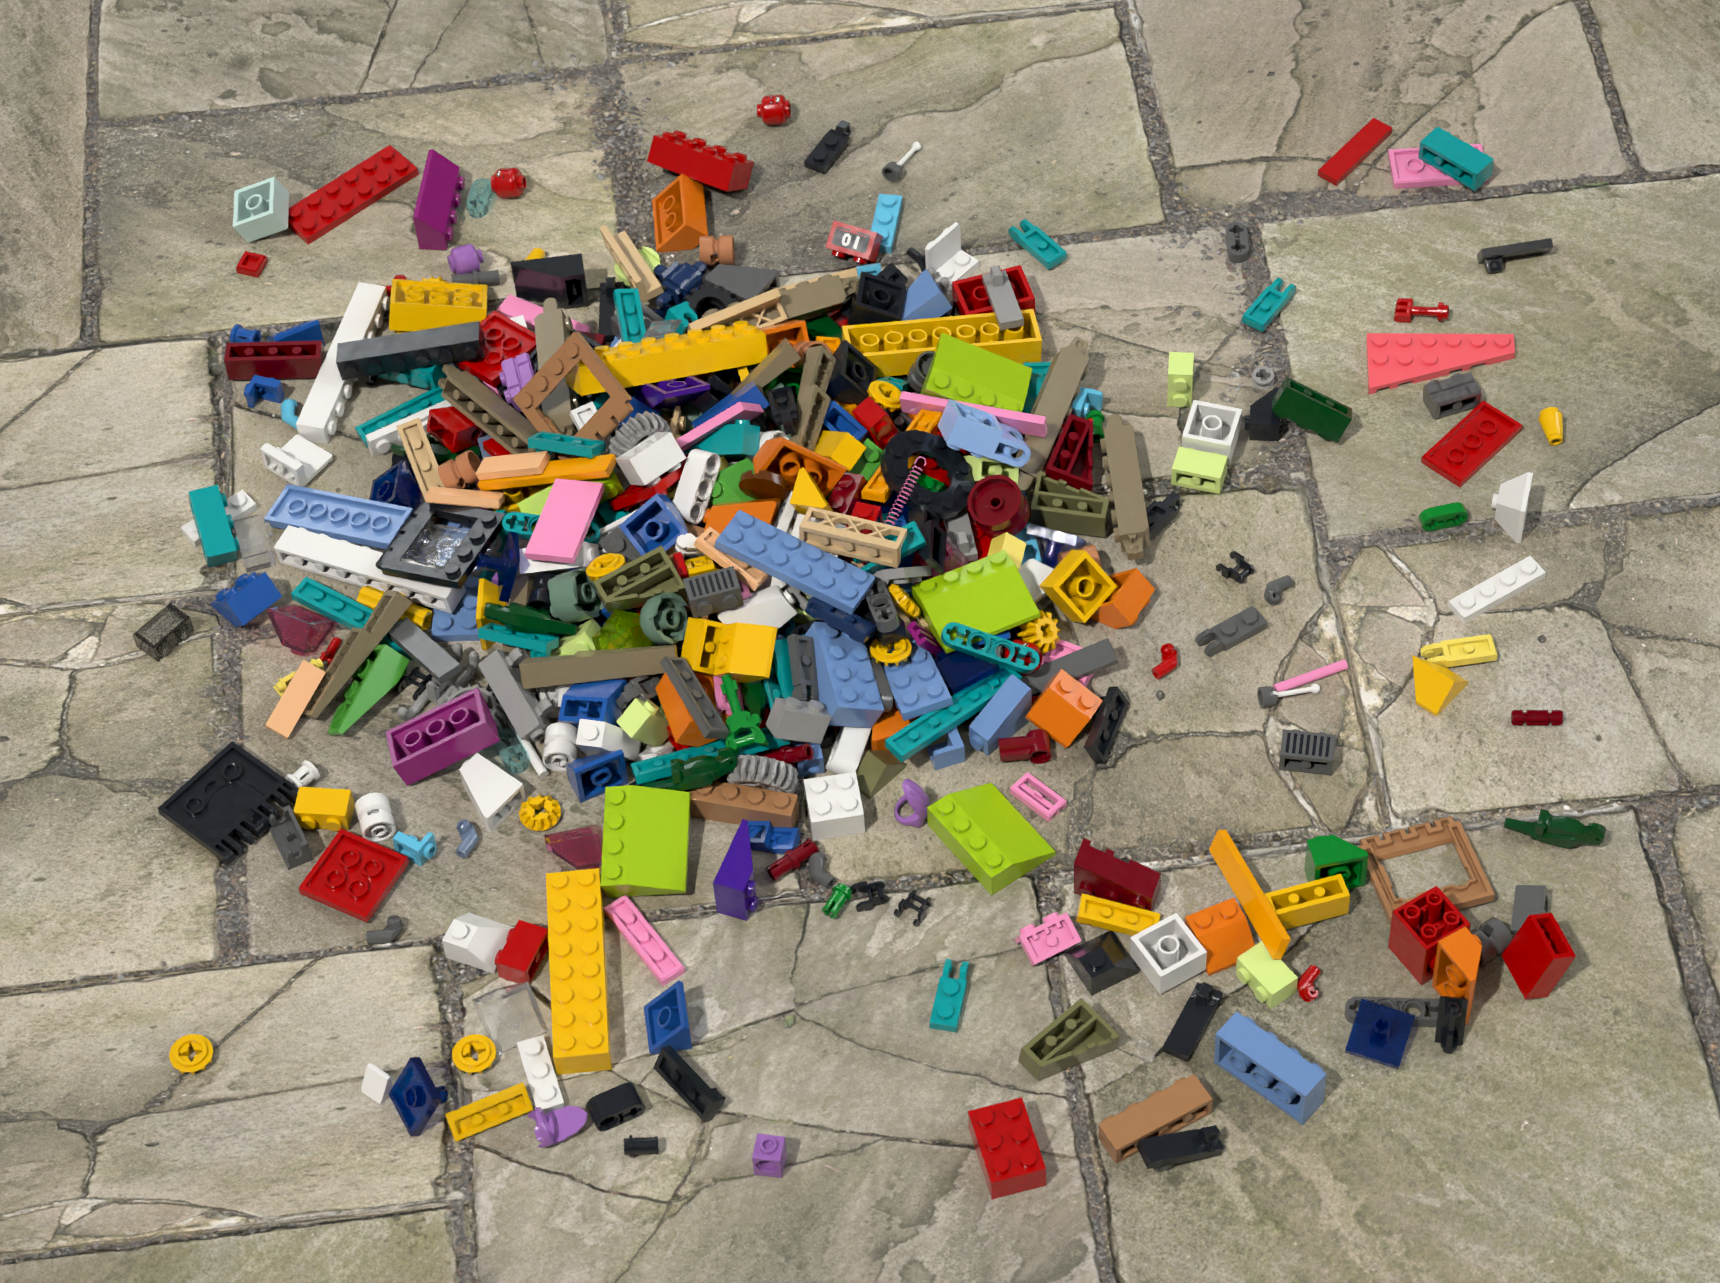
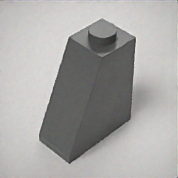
M718 264L712 271L707 273L704 280L705 288H708L709 284H714V288H719V285L723 286L724 292L731 291L733 293L732 299L736 298L738 302H743L774 288H780L779 272L772 269Z

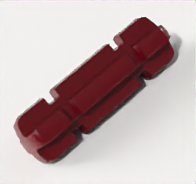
M1512 710L1511 723L1512 725H1523V723H1526V725H1548V723H1551V725H1562L1563 712L1562 710H1551V712H1548V710H1526V712H1523V710Z

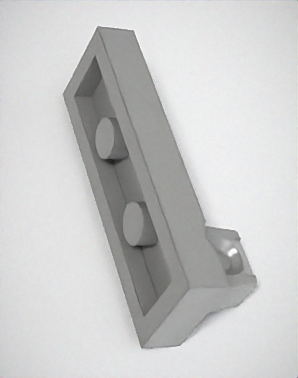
M999 265L990 267V273L982 275V282L1000 330L1024 326V318L1006 270L1001 271Z
M967 508L954 517L942 519L944 530L947 533L946 538L952 563L957 564L978 560Z

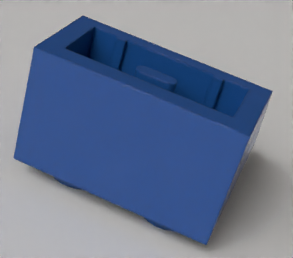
M254 571L250 574L244 573L234 581L236 585L230 589L226 587L215 595L216 600L210 604L231 624L239 627L247 624L279 600L282 595L266 572L256 573Z
M609 679L574 683L562 697L558 721L571 724L577 729L580 719L603 721L619 727L616 721L620 718L622 709L617 704L616 699L625 691L623 688L627 685V681Z

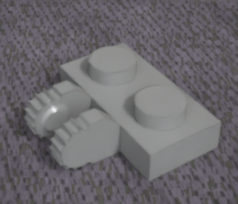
M917 566L879 570L874 573V576H876V579L883 580L885 585L922 582V577L932 576L931 566Z

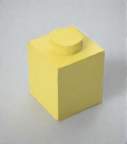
M1006 532L992 539L988 556L1005 550L1015 563L1017 569L1020 570L1026 543Z

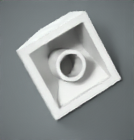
M1530 472L1500 484L1499 494L1494 493L1491 508L1496 509L1494 519L1516 543H1521L1533 478V473Z
M472 913L457 917L452 921L442 939L446 958L495 974L497 971V966L495 965L496 954L500 949L503 950L509 930L515 927Z

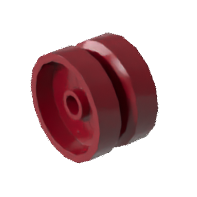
M992 475L981 479L971 489L967 499L968 511L981 532L989 538H995L1006 532L1015 536L1027 525L1030 516L1029 504L1017 483L1007 476Z

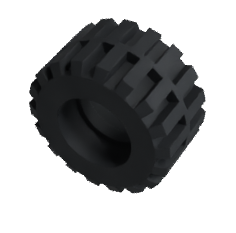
M703 284L699 285L698 290L695 288L690 290V294H686L683 302L687 301L690 304L689 307L697 313L704 308H716L719 311L727 308L731 303L738 302L736 298L732 299L733 293L731 291L724 292L723 286L719 285V288H714V284H709V287L705 288ZM687 317L689 323L693 322L690 317Z

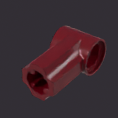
M1035 729L1029 731L1026 736L998 738L1001 762L1029 759L1031 763L1042 764L1048 762L1052 757L1049 733L1046 730Z

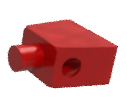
M454 406L429 410L426 431L452 453L478 444L477 438L483 436V430Z

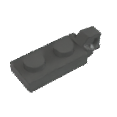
M665 673L638 676L630 680L623 688L625 691L616 699L619 707L622 709L629 706L635 698L645 702L659 698L655 687Z

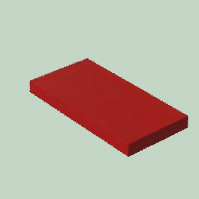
M1483 400L1421 457V463L1461 488L1522 431L1523 425Z

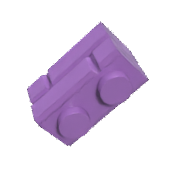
M527 353L502 361L503 372L499 373L503 386H507L508 389L504 391L506 401L509 405L513 404L518 412L521 409L514 402L513 398L536 374L535 365Z

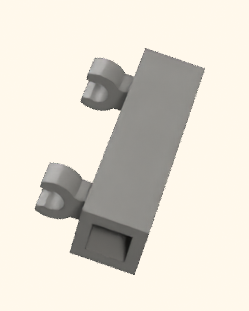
M517 647L510 653L496 649L482 660L478 666L520 739L530 742L540 741L545 737L546 728L551 725L547 715L554 713L559 706L554 699L549 701L547 697L538 702L531 689H523L518 666L525 658H530L525 649L520 651Z

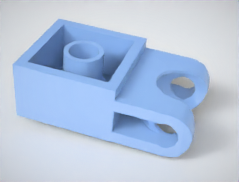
M949 399L937 425L948 447L957 451L964 449L970 451L969 453L974 457L982 458L984 456L1014 467H1022L1029 461L1031 451L1023 441V437L1017 428L998 422L994 414ZM1018 449L1023 450V455L1021 457L1013 458L1011 456V454L1017 452Z

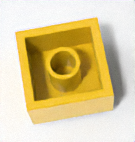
M1074 549L1064 557L1039 585L1071 622L1086 623L1118 587L1087 551Z

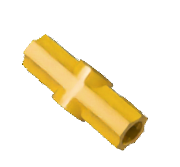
M369 585L363 586L359 591L356 601L374 610L384 591ZM412 603L397 622L407 617L422 631H427L431 625L433 612Z

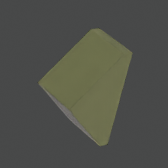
M888 750L867 751L856 771L859 791L871 799L904 770L906 764Z

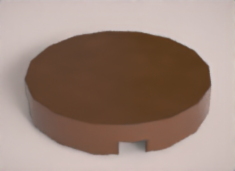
M753 470L742 473L738 486L745 495L756 500L779 498L783 501L787 499L790 485H786L787 481L782 476L765 470H759L758 474H752Z

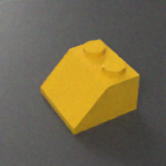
M739 622L722 625L719 633L718 653L714 661V676L721 678L724 675L731 674L732 679L736 680L738 684L769 678L777 627Z

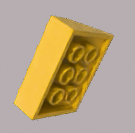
M392 279L389 330L400 334L408 331L413 332L469 322H481L487 316L488 285Z

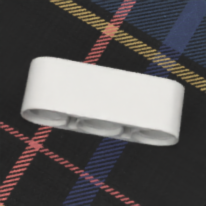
M693 449L687 457L672 502L685 522L698 524L704 517L721 465V459L716 453Z
M840 726L825 769L835 774L855 772L872 727Z

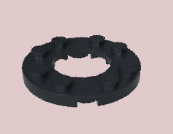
M907 430L892 437L884 447L880 460L884 480L892 492L896 491L899 494L902 491L901 488L904 487L903 484L906 483L905 480L908 479V475H911L908 468V459L912 455L926 454L929 456V459L935 458L938 466L947 471L946 475L950 479L949 488L942 492L930 491L918 483L907 480L909 484L915 486L911 487L905 484V487L912 489V492L906 488L902 489L904 492L909 493L910 496L903 492L900 493L908 498V500L904 499L907 507L913 509L926 504L940 519L954 517L967 507L969 493L974 487V478L971 466L957 450L948 447L942 436L925 431Z

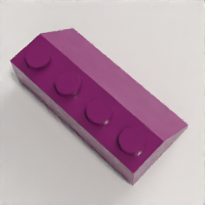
M433 149L428 151L413 220L419 250L447 251L449 241L453 240L452 226L457 223L456 209L461 206L460 191L465 188V178L461 176L459 166Z
M478 687L385 732L392 766L407 786L500 741L496 723Z

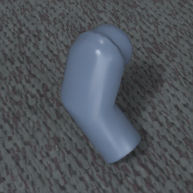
M464 819L459 821L456 826L462 842L455 850V853L459 857L466 859L477 844L479 837L474 825Z

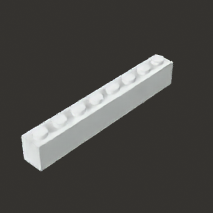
M358 283L297 420L298 434L311 442L328 444L331 435L335 434L339 417L343 416L346 400L350 399L353 384L359 379L342 380L336 364L337 344L376 337L377 329L382 326L384 313L390 308V297L387 295L386 286Z
M288 525L274 546L279 562L360 587L369 585L384 592L386 590L398 591L414 603L451 614L466 592L464 585L461 589H455L384 575L375 565L383 554L382 552L372 550L367 546L354 545L346 540L340 541L330 538L325 534H316L301 527L296 528ZM408 558L401 560L402 562L423 565Z

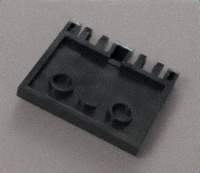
M232 741L157 809L161 816L228 866L236 859L235 854L239 856L244 852L241 845L232 838L237 834L241 840L251 845L255 841L252 834L260 837L271 827L269 821L271 814L275 816L276 820L281 817L278 810L272 807L270 803L275 800L282 808L288 805L292 807L291 803H296L299 789Z

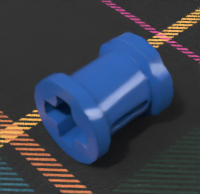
M240 324L234 325L230 333V343L261 341L260 330H248Z

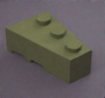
M1039 471L1030 508L1031 526L1037 529L1105 537L1109 521V499L1083 488L1078 490L1068 486L1064 480L1056 481L1046 477V473Z
M662 545L593 581L595 591L608 613L643 607L647 600L662 593L673 592L680 595L683 599L687 598L684 583Z
M1080 998L1021 1048L1018 1062L1038 1081L1116 1050L1120 1035Z

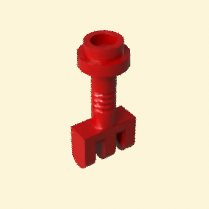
M1399 298L1396 301L1395 322L1411 323L1412 316L1422 315L1435 316L1438 322H1443L1444 319L1449 317V305H1444V302H1439L1438 307L1414 306L1413 299Z

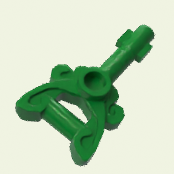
M731 674L722 676L723 684L720 685L724 696L727 695L732 715L726 719L727 724H725L730 732L726 737V747L734 749L736 754H738L740 748L754 743L759 746H768L769 743L766 736L758 727L762 721L760 716L757 714L751 715L748 711H742L736 692L739 691L737 681L732 679ZM749 730L752 731L751 734L736 739V736L739 733H744Z

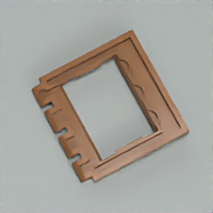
M573 332L513 400L538 432L545 431L561 434L550 418L544 415L539 406L547 395L557 388L558 383L569 375L572 368L582 360L610 395V398L574 436L604 441L603 438L607 439L620 425L618 421L623 422L634 410L629 403L632 398L581 333ZM555 452L560 460L582 457Z
M1452 816L1434 820L1433 828L1429 822L1408 827V834L1402 828L1383 833V840H1380L1379 835L1359 839L1360 846L1358 847L1368 853L1367 875L1390 926L1392 911L1424 892L1416 893V896L1413 898L1403 899L1401 897L1396 899L1384 866H1381L1379 861L1448 843H1453L1470 880H1467L1466 884L1455 886L1454 884L1441 888V891L1458 910L1494 901L1495 894L1460 821L1454 822Z

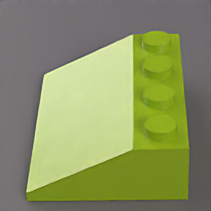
M941 333L920 394L1022 412L1032 368Z
M1005 550L911 586L913 600L920 608V615L927 622L929 630L946 654L955 651L945 646L941 641V632L948 623L956 622L996 635L1040 617V612L1015 563ZM952 630L950 633H947L950 635V640L954 641L958 637L956 635L957 631ZM965 634L964 638H961L964 639L962 645L966 644L969 634ZM978 637L973 638L971 640V644L978 642L982 639Z
M992 783L947 794L927 807L928 826L991 896L1056 855L1053 848Z
M634 785L605 787L600 886L609 898L622 897L624 895L630 897L687 893L690 792Z

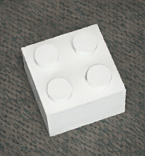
M1193 400L1182 435V447L1228 456L1227 465H1230L1241 430L1242 409Z
M655 432L615 460L630 485H647L650 487L660 481V475L666 471L671 473L680 468V462L686 459V456L671 432Z
M856 772L804 779L805 799L813 841L865 833L864 812Z
M1177 913L1130 937V956L1159 994L1206 970L1207 951Z

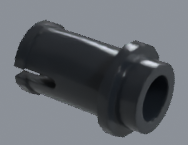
M629 1135V1138H624V1155H630V1158H633V1155L658 1154V1136L632 1138V1135Z

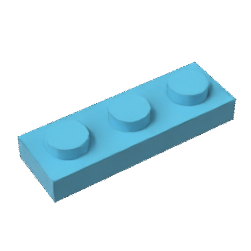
M879 194L871 231L883 236L879 252H892L903 203L902 196Z

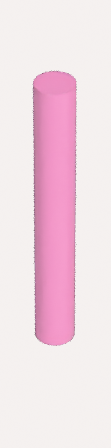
M1343 659L1273 685V688L1277 692L1288 691L1348 669V664Z

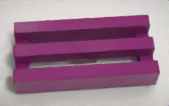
M915 621L907 626L908 631L918 646L941 659L947 655L929 629Z

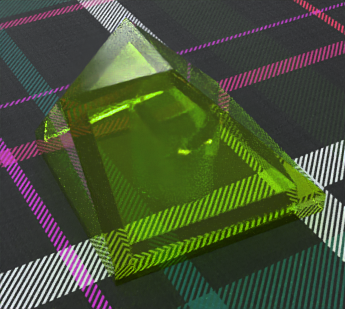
M614 609L603 627L592 637L596 650L652 646V641L643 634L640 627V614Z

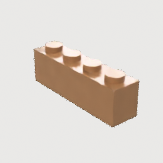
M715 781L708 786L691 789L690 792L691 817L737 825L741 824L742 819L748 821H771L774 827H795L799 816L798 795L720 781Z
M1195 1074L1188 1078H1180L1169 1088L1163 1091H1155L1148 1099L1129 1105L1125 1111L1116 1116L1106 1117L1098 1125V1139L1117 1164L1139 1152L1136 1147L1139 1139L1176 1133L1212 1113L1213 1099Z

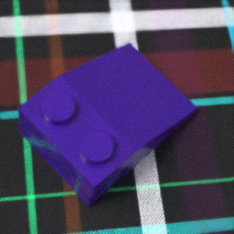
M694 376L634 386L635 399L659 413L660 409L663 408L675 409V406L682 407V404L693 402L696 398L710 390V384Z
M742 819L713 881L717 913L745 921L748 920L751 912L756 911L759 897L756 896L757 882L754 880L748 820Z

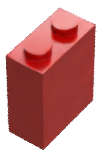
M1552 913L1529 915L1501 955L1525 999L1548 997L1576 958L1574 951Z

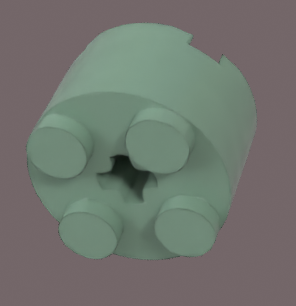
M587 567L565 572L548 580L551 602L550 613L554 618H559L565 623L574 624L600 615L599 612L604 606L595 591L593 581L586 574Z

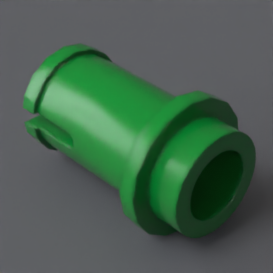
M1092 410L1088 412L1085 419H1093V443H1099L1100 439L1105 438L1103 431L1105 416L1099 410Z
M841 883L833 887L831 897L821 909L827 917L831 912V919H836L846 901H850L852 898V890Z

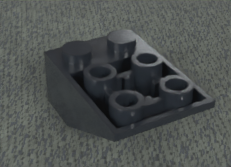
M582 253L511 262L517 297L543 303L548 298H555L558 302V307L562 309L589 306Z

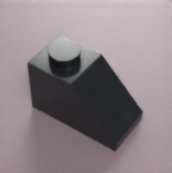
M1274 388L1250 405V415H1245L1244 430H1249V440L1279 441L1280 417L1272 411V399L1279 388Z

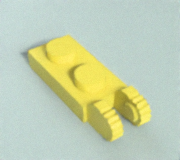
M1490 634L1440 641V643L1425 645L1420 650L1423 658H1429L1426 659L1427 661L1446 668L1497 661V652L1492 635Z

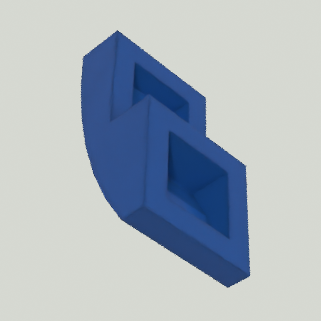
M748 821L751 849L784 855V852L787 850L792 851L798 847L802 834L798 827H774L771 821Z

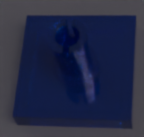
M1030 523L1027 529V534L1047 542L1041 563L1055 568L1057 565L1058 553H1060L1061 547L1068 546L1078 549L1086 544V540L1078 536Z
M508 531L501 558L481 553L478 556L477 570L497 572L499 601L509 602L520 563L519 535L517 532Z
M1361 998L1345 1053L1399 1070L1415 1015Z
M410 1057L388 1094L410 1137L420 1136L438 1105L445 1103L448 1099L446 1087L443 1085L435 1086L420 1057Z

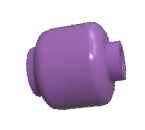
M472 244L452 248L450 255L447 256L452 274L472 273V270L479 272L480 264L484 263L481 250H476Z

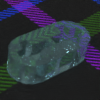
M480 178L471 185L466 205L468 214L473 218L484 217L489 211L493 197L490 180Z
M499 730L500 741L494 744L495 751L510 773H522L528 767L525 749L512 730ZM506 740L509 742L510 747H506L504 742L501 741ZM515 755L516 759L518 761L520 760V762L516 763L514 760L512 761L511 756Z

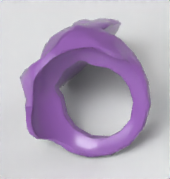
M904 779L902 786L905 795L898 800L895 806V819L902 825H912L916 828H921L924 820L927 818V807L930 806L928 795L917 783L910 779ZM905 801H908L915 811L909 817H901L899 815V808Z
M566 1106L545 1114L541 1107H536L528 1113V1117L536 1121L534 1132L536 1139L542 1142L538 1148L551 1146L576 1134L586 1123L588 1113L577 1106Z

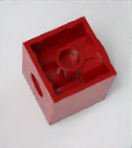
M1435 886L1392 911L1388 948L1419 984L1423 985L1433 979L1438 941L1465 926L1470 931L1471 924L1439 887Z

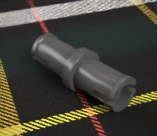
M472 270V273L451 274L452 283L500 285L498 270L484 272Z

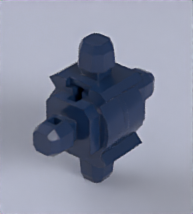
M676 260L669 267L658 264L653 272L655 277L662 281L661 286L664 293L657 296V306L663 309L671 304L679 305L683 303L686 294H690V290L693 288L698 290L699 285H703L702 276L707 271L706 263L697 261L692 265L687 262L679 264Z

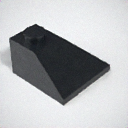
M861 271L850 305L847 324L860 325L901 321L907 286Z
M844 340L833 353L837 360L826 394L835 401L860 404L869 397L867 389L873 381L877 380L878 367L847 340Z
M1111 930L1064 952V956L1091 996L1139 973V969Z

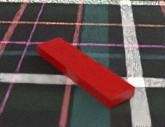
M1373 117L1318 170V176L1337 186L1392 134V127Z

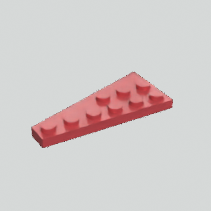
M1367 333L1368 395L1377 393V389L1388 387L1389 390L1398 388V384L1409 381L1414 384L1450 375V371L1458 369L1466 371L1470 370L1471 366L1483 363L1487 366L1514 359V334Z

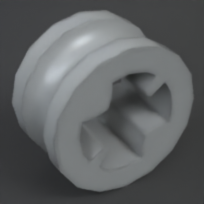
M1261 366L1253 371L1252 383L1256 388L1265 390L1274 385V372L1271 368ZM1260 376H1265L1266 380L1261 381Z

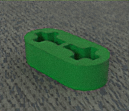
M1460 502L1427 508L1419 514L1421 526L1427 532L1459 526L1468 519L1465 506Z

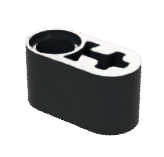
M630 1082L595 1095L586 1103V1108L598 1131H607L639 1117L645 1111V1105L635 1085Z

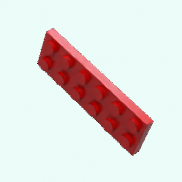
M388 145L291 206L288 214V227L309 245L418 176V168L395 148Z

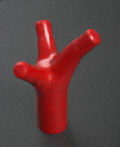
M333 637L325 652L321 653L319 659L321 661L327 660L329 666L342 644V640L338 637Z

